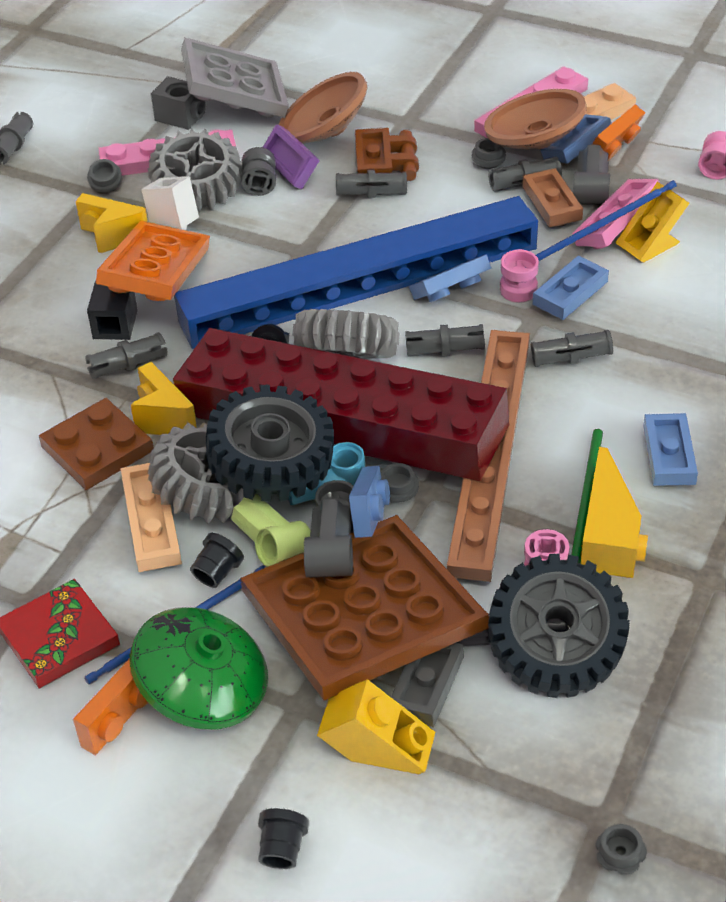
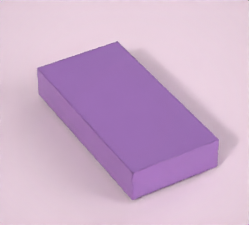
M276 124L263 145V148L270 150L274 154L276 170L294 187L303 189L320 160L285 127Z

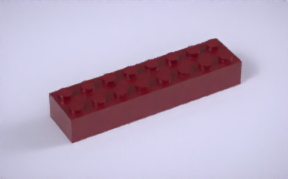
M213 328L208 329L173 377L174 385L194 405L196 418L209 420V415L213 409L216 410L218 402L222 399L228 401V395L235 391L243 396V388L252 386L255 392H260V385H270V392H276L278 385L287 387V394L291 395L296 389L303 392V400L311 396L317 400V407L323 405L327 410V417H331L333 422L334 445L343 442L355 443L363 449L365 456L475 481H481L510 425L507 388Z

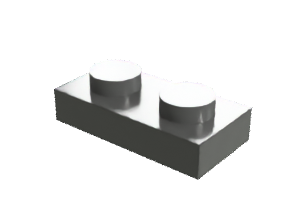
M454 643L405 665L391 698L427 726L434 727L463 661V644Z

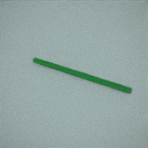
M594 429L571 552V555L579 557L578 563L580 564L598 450L601 447L603 437L601 429Z

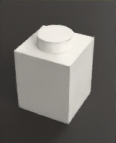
M190 176L159 178L141 189L149 223L187 230V225L199 218Z

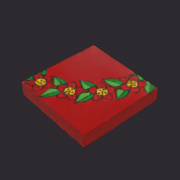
M75 578L0 617V634L39 689L120 645L118 634Z

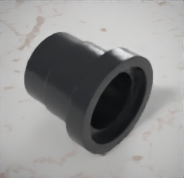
M209 533L203 540L204 548L196 557L195 562L190 567V571L201 583L211 588H217L232 568L240 566L244 560V555L226 537L217 533Z
M270 808L261 811L258 820V827L262 830L258 861L265 866L276 869H292L296 867L302 836L308 833L309 819L299 812L288 809Z

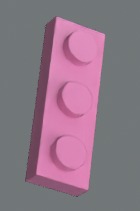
M628 179L572 235L649 194L659 180ZM639 207L575 242L576 246H592L594 249L609 246L612 244L613 239L626 228Z

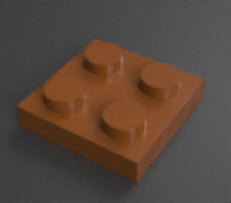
M108 398L100 400L39 435L41 447L85 490L92 488L119 472L120 468L127 467L143 458L154 449L152 439Z

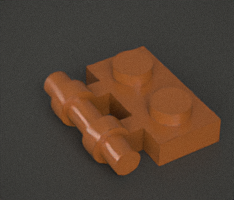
M389 128L355 129L357 173H367V170H375V173L400 171L401 173L406 172L407 181H412L416 178V173L419 170V160L415 155L417 152V142L411 131L403 130L399 135H389Z

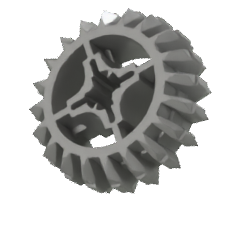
M191 128L187 134L177 131L175 138L166 136L164 144H156L155 152L150 153L148 175L151 183L159 178L190 176L197 210L200 213L202 207L208 206L214 210L217 202L226 204L228 197H234L235 191L240 187L241 172L243 170L237 147L232 146L229 138L222 139L219 132L209 135L206 128L201 133H195Z
M310 309L296 314L292 336H294V345L356 358L387 359L396 355L400 333H398L399 323L386 315L350 310Z
M188 422L183 429L173 427L170 433L162 434L155 448L151 451L148 480L152 482V493L160 495L162 505L172 504L174 514L183 511L189 514L190 520L196 516L203 517L206 523L209 524L216 517L225 523L232 516L233 507L238 505L244 498L243 489L234 494L228 490V482L221 485L216 480V473H211L206 457L207 425L204 422L199 428H195Z

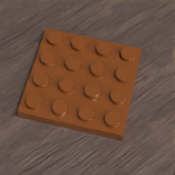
M398 515L378 522L372 537L355 538L354 532L350 533L353 548L352 576L307 578L303 552L240 578L243 593L324 701L368 679L370 681L489 629V614Z

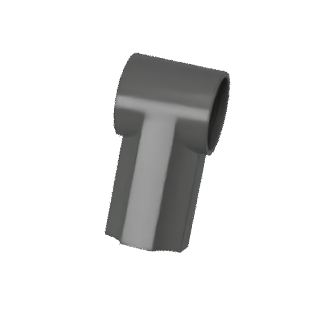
M588 145L586 149L579 151L578 169L574 172L573 194L580 204L602 205L609 198V153L602 150L600 145Z
M323 499L321 504L312 510L310 537H305L304 566L307 578L353 575L350 507L344 506L338 499Z

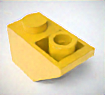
M367 679L340 691L336 696L328 699L317 736L352 762L421 774L426 771L436 732Z

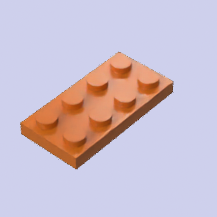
M140 221L97 269L96 284L108 286L109 290L117 293L131 291L144 294L146 298L153 301L171 300L209 249L210 236Z

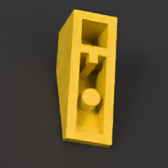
M599 447L583 537L581 564L585 565L588 560L597 565L596 572L600 574L605 570L609 575L633 578L636 561L645 562L648 535L639 534L642 516L608 448Z

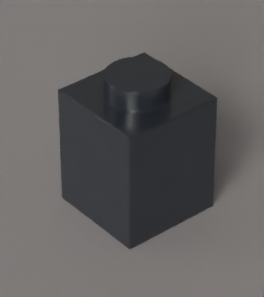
M95 281L87 308L93 339H131L138 311L134 292H113L108 289V286L96 284Z

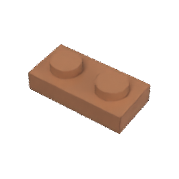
M556 168L523 175L522 187L549 228L583 219V207Z

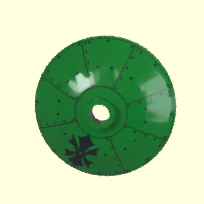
M179 607L162 611L142 625L131 647L130 670L138 690L153 708L179 724L206 730L234 726L253 714L266 693L268 670L259 646L241 626L216 612L195 607Z

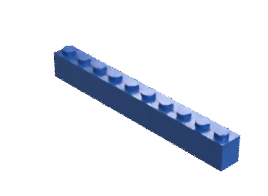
M516 196L182 290L174 295L178 322L192 349L197 346L209 328L247 334L264 324L277 325L295 320L296 314L303 310H329L408 287L483 255H487L491 263L501 260L503 255L512 250L537 249L538 219L520 196Z

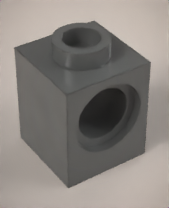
M167 76L151 92L154 119L157 122L189 130L205 113V101L194 97L193 94H189L187 81Z

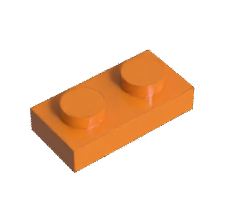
M635 104L597 135L592 145H600L602 150L609 153L608 160H610L620 150L623 141L629 144L641 130L638 124L645 112Z
M130 658L73 718L80 746L94 755L107 742L116 739L124 723L138 708H143L148 703L133 680L130 670Z

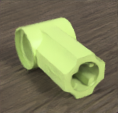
M255 494L253 500L243 498L238 505L233 507L231 520L255 542L256 554L261 563L266 567L304 552L305 537H310L311 532L306 523L302 521L288 522L267 502L261 501V497Z

